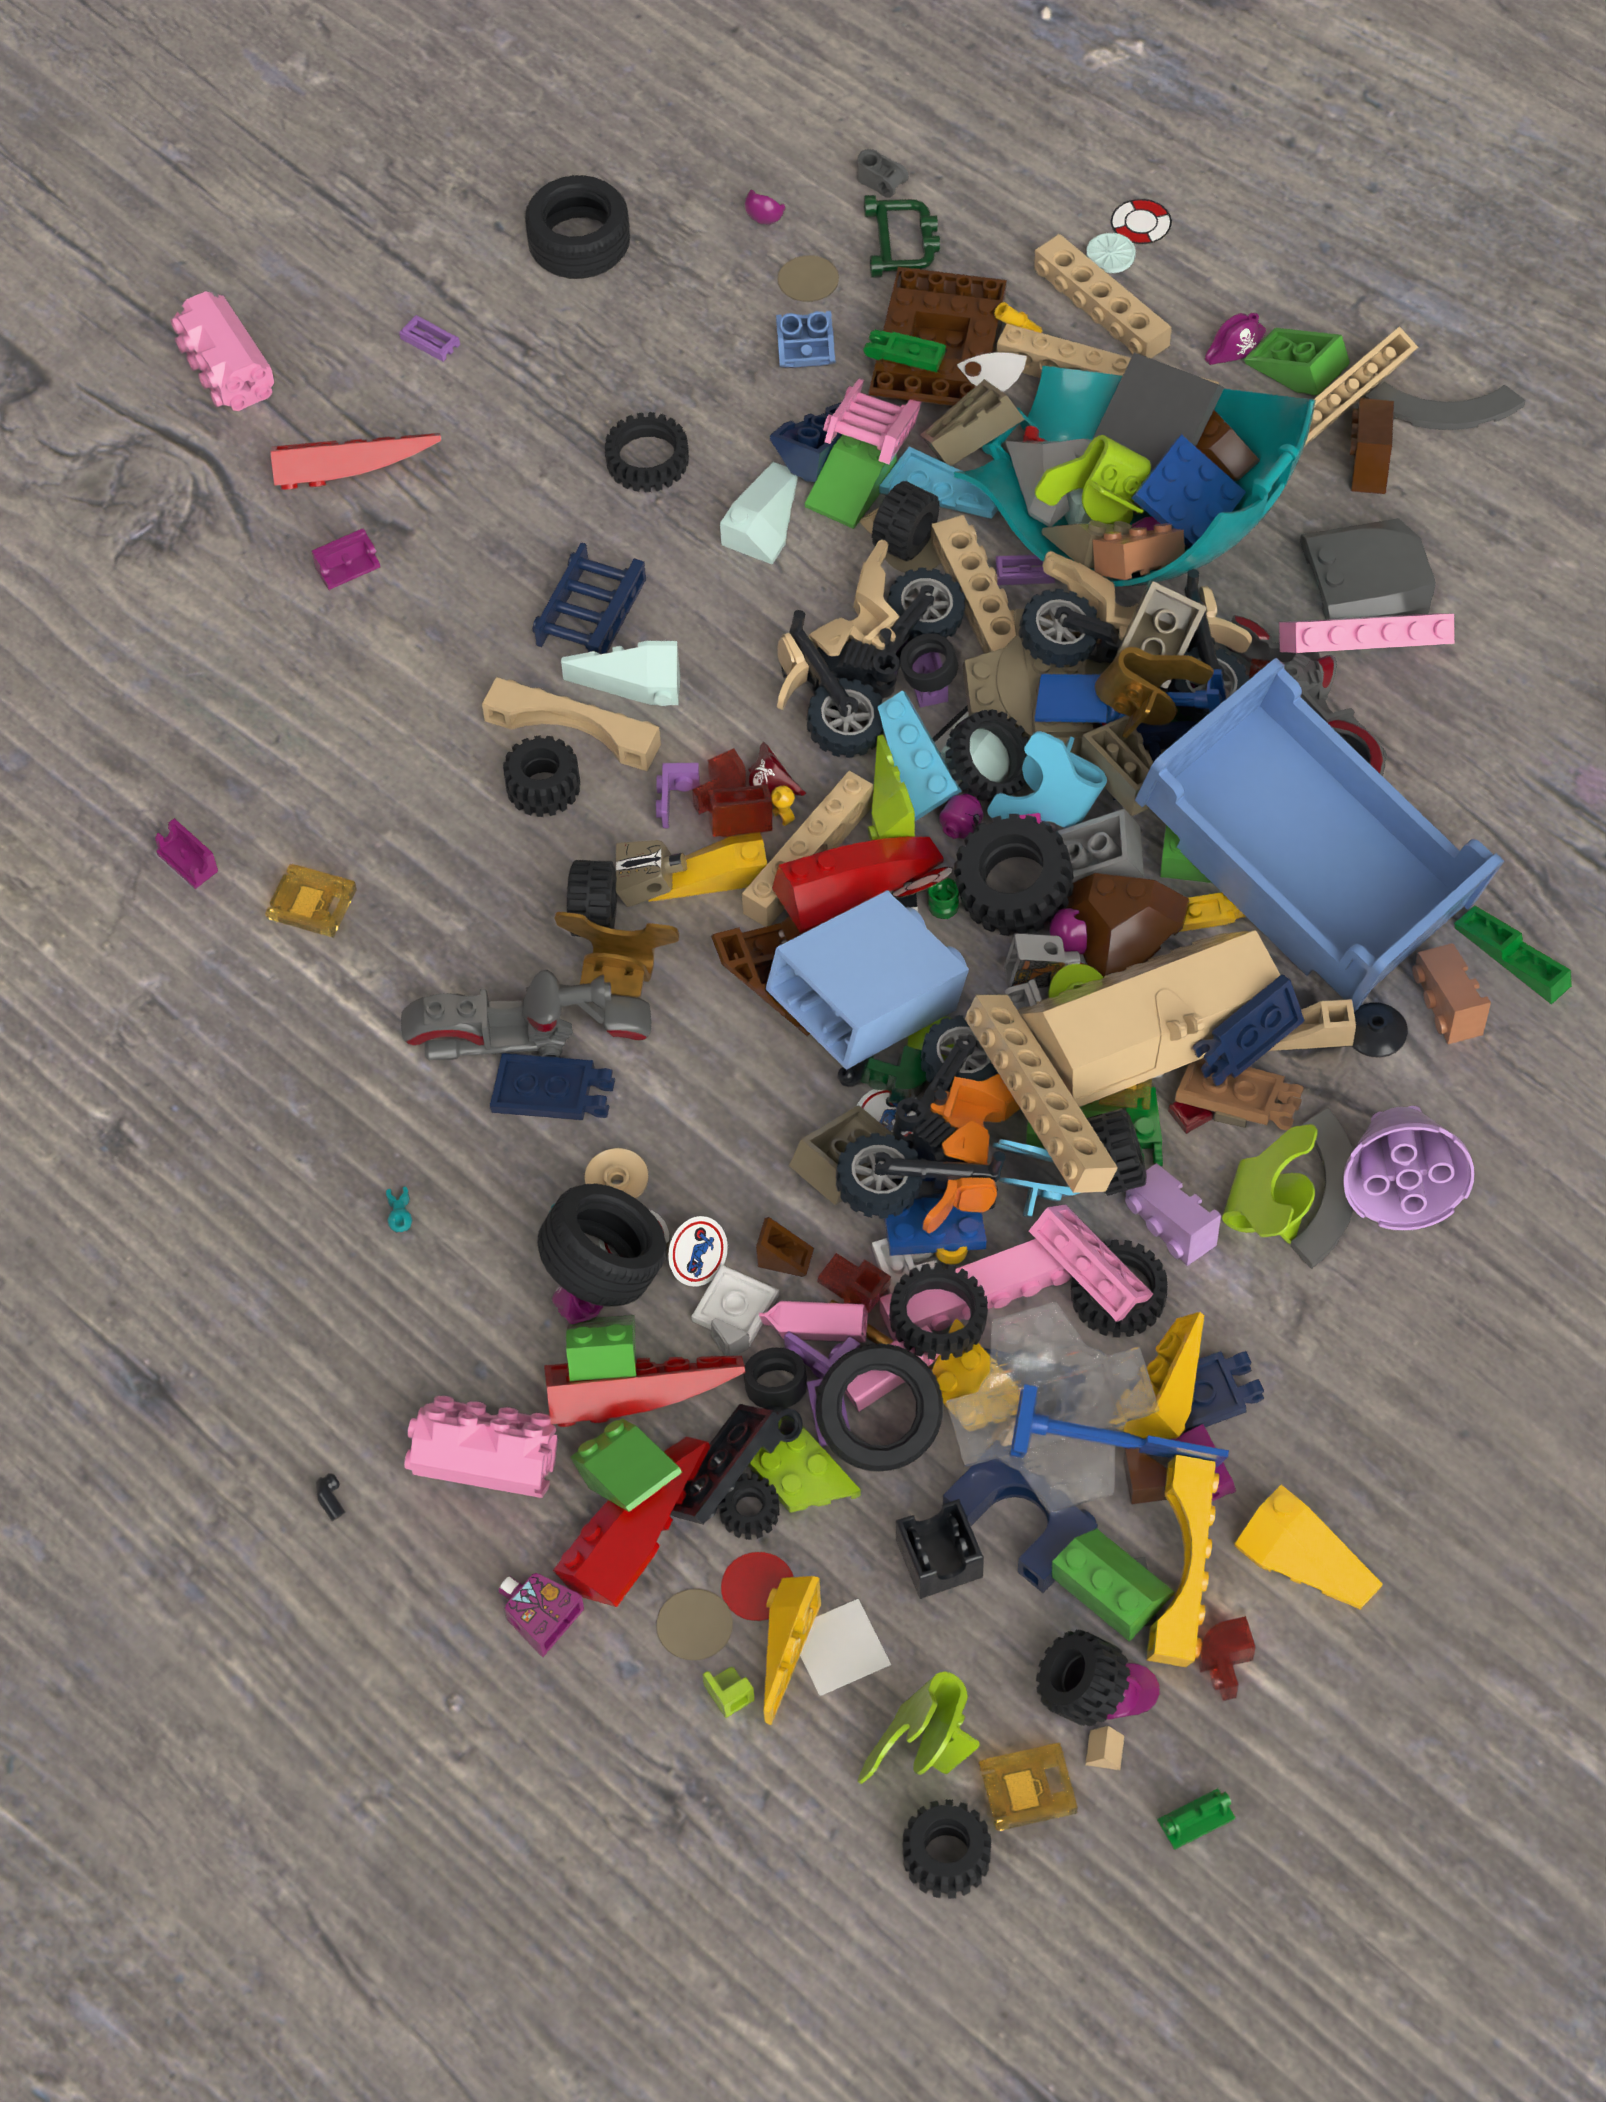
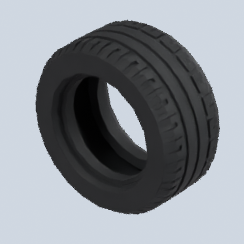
M586 175L558 178L540 188L526 207L525 224L530 253L534 260L548 272L570 279L595 277L614 267L627 252L630 244V226L626 201L616 188L599 178ZM572 218H590L604 224L597 231L584 236H565L552 230L560 222Z
M583 1184L566 1190L558 1198L538 1231V1250L547 1272L567 1292L595 1305L607 1307L621 1306L639 1299L649 1287L666 1259V1240L663 1229L656 1217L636 1198L622 1190L607 1185ZM585 1234L597 1237L610 1245L619 1256L601 1249Z
M869 1344L845 1353L832 1364L824 1375L816 1397L817 1424L828 1447L843 1461L868 1471L882 1472L899 1469L921 1457L934 1442L941 1427L944 1411L942 1392L932 1370L914 1353L905 1348L890 1344ZM871 1370L888 1371L900 1376L911 1388L916 1400V1417L910 1430L899 1441L889 1445H871L859 1440L847 1428L842 1415V1398L848 1385L857 1376Z

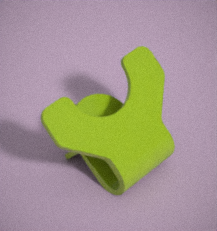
M1099 435L1090 442L1082 456L1047 469L1037 484L1034 494L1040 501L1054 506L1068 492L1075 489H1083V509L1092 520L1104 524H1114L1116 521L1129 524L1133 518V510L1140 514L1144 512L1142 508L1134 503L1132 496L1150 474L1151 462L1144 456L1107 436Z
M1314 1125L1294 1126L1260 1155L1245 1158L1239 1162L1222 1215V1220L1228 1227L1245 1233L1256 1232L1263 1238L1280 1235L1288 1244H1291V1241L1297 1236L1302 1217L1308 1212L1313 1203L1315 1188L1312 1181L1303 1174L1280 1173L1290 1161L1300 1155L1309 1153L1313 1149L1318 1134V1129Z
M939 1672L901 1704L894 1720L867 1757L857 1782L863 1784L874 1774L892 1745L908 1729L906 1741L909 1743L924 1731L913 1765V1770L918 1775L925 1773L931 1766L944 1774H948L976 1751L980 1745L979 1741L960 1729L965 1719V1715L962 1712L968 1698L967 1689L962 1680L953 1673Z

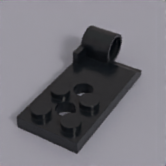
M739 1404L710 1442L711 1446L695 1478L687 1481L684 1486L686 1496L682 1504L675 1505L670 1516L704 1525L706 1521L715 1515L717 1506L725 1495L735 1488L737 1479L761 1447L771 1454L780 1441L792 1442L799 1437L803 1428L800 1414L794 1409L775 1405L758 1408ZM781 1419V1426L778 1428V1423Z

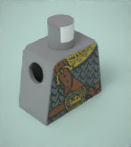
M1014 934L1004 964L1007 986L1009 988L1035 979L1038 989L1049 987L1052 978L1060 969L1071 964H1080L1079 952H1065L1062 939L1059 936Z

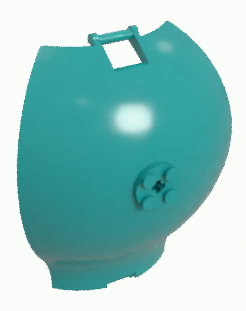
M1043 366L1037 394L1028 417L1019 407H1016L1025 420L982 446V450L986 454L991 455L994 460L973 470L954 471L955 478L972 483L994 502L1012 531L1043 562L1048 552H1054L1070 560L1073 559L1042 534V529L1048 527L1047 525L1029 516L1011 456L1001 445L1018 425L1022 427L1024 432L1027 426L1038 428L1039 437L1046 441L1092 440L1123 377L1122 375ZM1224 388L1214 410L1260 460L1239 481H1235L1246 493L1232 512L1219 513L1190 549L1185 546V553L1162 569L1151 570L1148 575H1140V572L1133 573L1132 579L1128 580L1104 578L1113 582L1115 587L1147 585L1149 581L1157 583L1177 578L1192 569H1198L1209 564L1238 544L1270 511L1292 476L1308 437L1316 400ZM1145 510L1140 515H1134L1133 512V518L1129 524L1132 525L1142 518L1152 516ZM1065 515L1051 527L1069 525Z

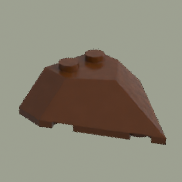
M1213 410L1196 448L1233 481H1239L1260 460L1234 430Z
M1093 873L1074 882L1072 895L1068 897L1069 903L1066 908L1078 910L1079 914L1074 915L1077 920L1084 921L1086 924L1087 948L1083 957L1087 965L1096 969L1103 978L1108 974L1127 970L1126 968L1129 966L1145 963L1161 949V944L1172 934L1175 936L1183 929L1189 905V898L1156 880Z
M787 917L781 923L743 933L740 927L711 935L721 964L806 1036L810 1035L766 990L776 947L803 934L799 932L791 917Z

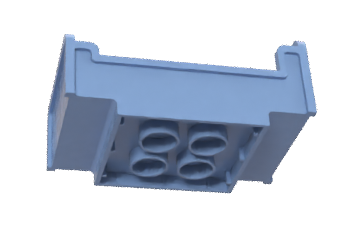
M1275 658L1153 762L1135 801L1142 808L1147 805L1179 837L1180 842L1177 848L1181 850V853L1306 976L1313 970L1317 972L1344 1000L1352 999L1355 1012L1359 1009L1369 992L1462 907L1468 910L1474 905L1502 866L1504 860L1497 853L1493 855L1476 839H1471L1459 851L1300 697L1302 689L1299 683L1284 669L1285 665Z

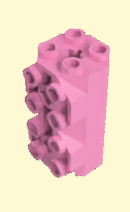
M205 291L186 299L182 305L184 310L181 315L177 312L174 318L170 319L174 331L179 335L175 338L180 352L187 353V360L193 371L197 369L202 370L198 374L200 382L204 389L210 388V396L215 406L227 405L231 406L234 411H241L248 406L268 399L272 394L271 387L274 384L271 367L225 297L222 295L215 297L213 293Z
M436 1396L434 1403L426 1404L424 1408L421 1407L419 1409L417 1419L412 1418L410 1420L408 1438H412L411 1449L407 1451L404 1466L405 1469L412 1470L413 1475L543 1498L550 1484V1480H544L549 1472H553L558 1442L557 1435H554L556 1427L550 1424L551 1417L547 1414L534 1413L527 1415L518 1413V1410L505 1407L499 1409L498 1415H490L486 1412V1405L481 1402H468L466 1404L454 1402V1399L448 1396Z

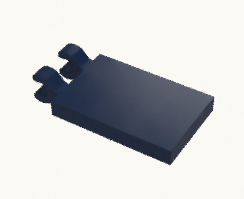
M1281 974L1212 1031L1213 1039L1202 1040L1194 1045L1193 1050L1196 1057L1199 1058L1206 1053L1204 1055L1206 1063L1201 1067L1205 1078L1214 1073L1211 1077L1216 1086L1222 1084L1229 1075L1236 1078L1305 1021L1289 978Z
M502 1053L490 1109L492 1113L583 1120L585 1112L598 1118H607L610 1108L606 1104L607 1096H591L589 1091L591 1086H595L603 1091H613L615 1078H612L613 1070L608 1068L594 1069L593 1060Z
M1221 1351L1198 1359L1192 1408L1182 1434L1202 1424L1208 1427L1246 1413L1245 1403L1253 1404L1264 1400L1262 1394L1264 1389L1259 1379L1237 1387L1232 1376H1241L1251 1372V1360L1247 1351L1227 1359L1224 1358ZM1139 1381L1129 1384V1390L1132 1391Z

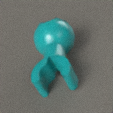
M406 1186L403 1187V1194L399 1197V1200L392 1196L391 1189H387V1201L393 1208V1211L388 1216V1226L396 1233L407 1231L413 1221L412 1215L405 1209L410 1200L408 1189Z

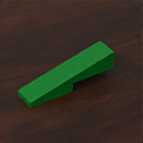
M1474 905L1454 923L1457 931L1551 1005L1572 987L1571 970L1523 942L1521 932Z

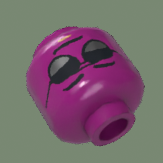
M969 794L951 797L939 815L943 832L953 839H965L970 832L974 833L984 816L981 803Z

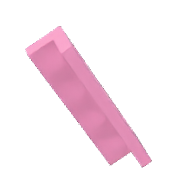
M1067 1205L1047 1207L1029 1230L1115 1321L1123 1320L1136 1303L1146 1302L1153 1295Z

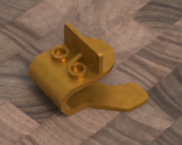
M1128 647L1122 650L1099 676L1095 683V691L1103 703L1112 707L1116 712L1129 716L1122 735L1127 738L1141 722L1150 725H1163L1171 722L1177 715L1178 709L1169 695L1160 689L1162 683L1172 679H1185L1197 684H1206L1213 676L1214 670L1211 666L1192 656L1152 655L1140 648Z
M555 913L557 926L579 935L592 943L593 953L584 956L580 984L591 983L595 978L604 974V982H610L612 995L640 997L643 981L649 982L652 976L655 956L654 948L679 941L678 929L669 925L647 923L646 927L641 930H617L597 925L581 914Z

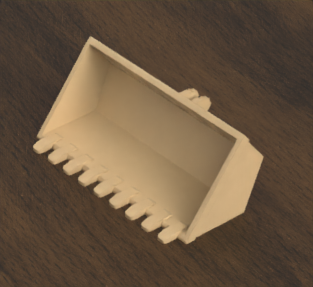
M1257 931L1221 933L1210 938H1203L1192 942V945L1171 950L1169 954L1155 956L1148 959V962L1129 966L1126 968L1127 970L1108 974L1104 976V979L1090 981L1082 984V987L1078 989L1059 993L1057 997L1046 998L1038 1001L1036 1005L1017 1010L1074 1100L1081 1107L1204 1058L1206 1053L1199 1058L1196 1057L1193 1050L1194 1045L1202 1040L1213 1039L1212 1031L1280 976Z

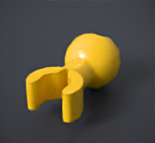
M779 786L771 794V801L776 807L773 809V815L776 817L780 814L782 823L786 826L795 820V816L790 808L795 797L790 788Z

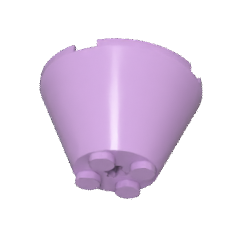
M1417 1106L1395 1107L1384 1112L1375 1113L1371 1118V1124L1348 1158L1343 1173L1344 1191L1353 1210L1362 1218L1366 1216L1378 1222L1379 1227L1392 1230L1421 1229L1443 1221L1455 1213L1454 1208L1463 1198H1468L1474 1182V1166L1466 1146L1451 1132L1423 1114Z

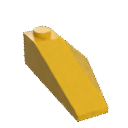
M818 1577L782 1578L778 1589L772 1588L766 1605V1607L770 1608L764 1696V1718L767 1724L772 1725L820 1609L821 1595L820 1579Z

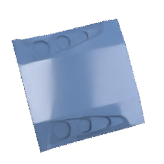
M816 311L812 314L808 313V315L793 313L785 314L783 317L782 315H776L780 367H809L835 363L831 311H826V314Z

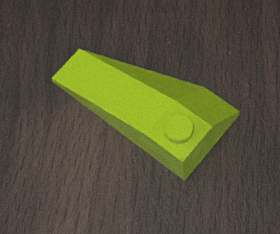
M878 735L872 826H868L870 841L885 838L915 837V812L906 785L900 780V771L897 766L894 767L893 756L884 735Z

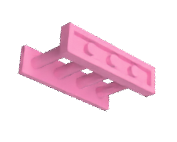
M858 379L853 387H848L844 400L834 414L827 416L823 431L827 432L825 442L830 444L837 433L877 446V450L881 451L879 461L890 464L915 426L921 402L910 399L906 405L902 404L900 407L861 393L864 380Z

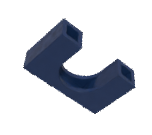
M996 1441L943 1494V1504L959 1499L970 1526L993 1504L1000 1500L1023 1498L1036 1504L1045 1514L1048 1525L1043 1534L1018 1558V1573L1044 1593L1055 1582L1052 1578V1561L1074 1538L1097 1529L1098 1524L1090 1512L1085 1509L1080 1510L1072 1504L1071 1499L1060 1488L1054 1489L1049 1485L1039 1470L1034 1467L1029 1468L1018 1457L1010 1456L1011 1448H1004Z

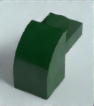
M905 1045L898 1059L897 1066L869 1057L860 1082L868 1084L876 1090L890 1091L887 1101L890 1103H899L905 1098L917 1097L927 1081L925 1077L926 1072H923L921 1069L922 1050Z

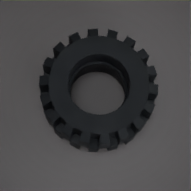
M902 481L895 485L882 501L875 516L872 529L873 545L876 546L878 541L884 540L888 543L887 553L904 561L915 558L923 550L931 537V524L937 523L940 506L938 497L907 481Z
M541 735L534 736L532 740L528 738L523 739L521 745L516 743L512 747L513 752L507 753L505 756L506 761L503 763L506 791L510 802L514 803L515 808L519 811L524 809L525 814L530 816L532 813H536L537 817H543L546 813L553 816L556 815L557 810L563 812L567 809V804L572 805L575 802V795H579V785L581 783L577 756L573 754V749L570 745L565 746V742L561 739L554 741L553 736L547 735L546 738H541ZM542 772L554 774L553 776L543 780H536L530 778L533 775Z
M575 860L573 862L568 877L567 913L584 915L589 921L597 925L614 929L617 907V876L612 861ZM570 932L573 937H581Z
M1124 1108L1087 1118L1118 1167L1104 1193L1109 1196L1145 1186L1147 1179L1145 1163L1139 1140L1128 1112Z
M1076 1630L1075 1633L1068 1631L1064 1633L1063 1638H1056L1054 1645L1048 1647L1044 1652L1046 1654L1044 1660L1041 1659L1039 1663L1041 1669L1036 1675V1681L1039 1682L1036 1689L1038 1695L1042 1696L1040 1701L1044 1706L1048 1707V1710L1082 1726L1085 1724L1095 1726L1097 1721L1100 1723L1106 1721L1108 1714L1113 1715L1117 1711L1116 1706L1118 1703L1122 1704L1125 1698L1123 1696L1124 1691L1128 1690L1129 1682L1126 1680L1130 1675V1668L1126 1667L1128 1663L1126 1656L1121 1654L1122 1650L1088 1631Z
M945 1799V1805L939 1806L938 1800L930 1802L929 1810L922 1806L917 1810V1817L911 1816L908 1820V1829H904L902 1843L904 1868L906 1872L909 1871V1879L913 1884L919 1882V1890L926 1894L931 1889L933 1890V1897L941 1898V1893H948V1899L956 1898V1892L961 1891L964 1896L970 1893V1886L973 1885L977 1888L982 1883V1876L986 1877L991 1860V1835L988 1834V1825L985 1820L980 1821V1813L975 1809L968 1812V1804L960 1802L959 1807L953 1806V1800ZM948 1835L960 1839L966 1845L968 1851L956 1862L942 1863L933 1859L927 1853L926 1847L933 1839Z

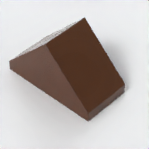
M766 1217L764 1219L756 1245L758 1267L800 1277L806 1276L814 1247L772 1218Z
M1125 1448L1123 1463L1131 1504L1167 1500L1165 1497L1167 1468L1145 1453H1140L1137 1448Z

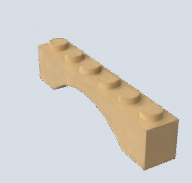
M496 677L482 703L486 722L511 730L538 724L562 725L576 728L603 742L614 753L620 763L644 771H648L661 745L659 727L648 721L635 720L622 713H612L595 705L576 702L569 697L550 694L540 688L527 687L513 680H504Z
M1352 999L1320 1001L1301 1009L1305 1021L1269 1051L1353 1046L1356 1022Z

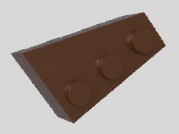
M1360 398L1359 409H1353L1350 455L1354 456L1351 488L1353 492L1386 494L1392 451L1394 401Z

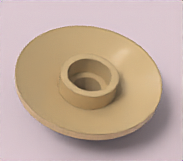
M622 1148L608 1149L597 1154L589 1162L585 1171V1184L611 1186L626 1192L636 1199L644 1192L648 1183V1169L643 1159L638 1154ZM615 1180L623 1181L620 1184H612Z

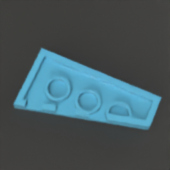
M910 446L879 486L880 493L887 495L895 485L902 481H907L936 495L940 502L939 507L991 519L998 511L994 502L981 489L972 483L954 477V471L961 470Z
M902 690L879 705L878 710L887 744L893 756L894 767H898L900 780L906 785L915 812V821H917L962 791L951 776V771L948 769L946 762L908 695Z

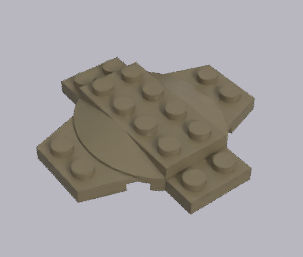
M1015 609L1013 617L1016 636L1007 646L964 660L963 674L968 714L970 716L979 711H989L991 709L997 710V714L1004 712L1008 714L1007 719L1013 717L1017 721L1015 727L1022 726L1025 731L1022 733V737L1028 736L1029 739L1033 733L1042 731L1060 739L1066 744L1071 736L1075 739L1070 752L1080 757L1083 734L1095 730L1102 725L1098 722H1035L1041 674L1101 675L1111 663H1098L1086 659L1083 662L1080 660L1077 665L1072 667L1064 665V668L1056 667V664L1051 663L1050 666L1043 664V660L1033 658L1030 655L1029 649L1025 650L1023 647V638L1019 637V623L1024 609ZM1050 615L1043 617L1053 621ZM1040 625L1043 632L1050 629ZM1070 632L1074 636L1080 637L1079 632Z

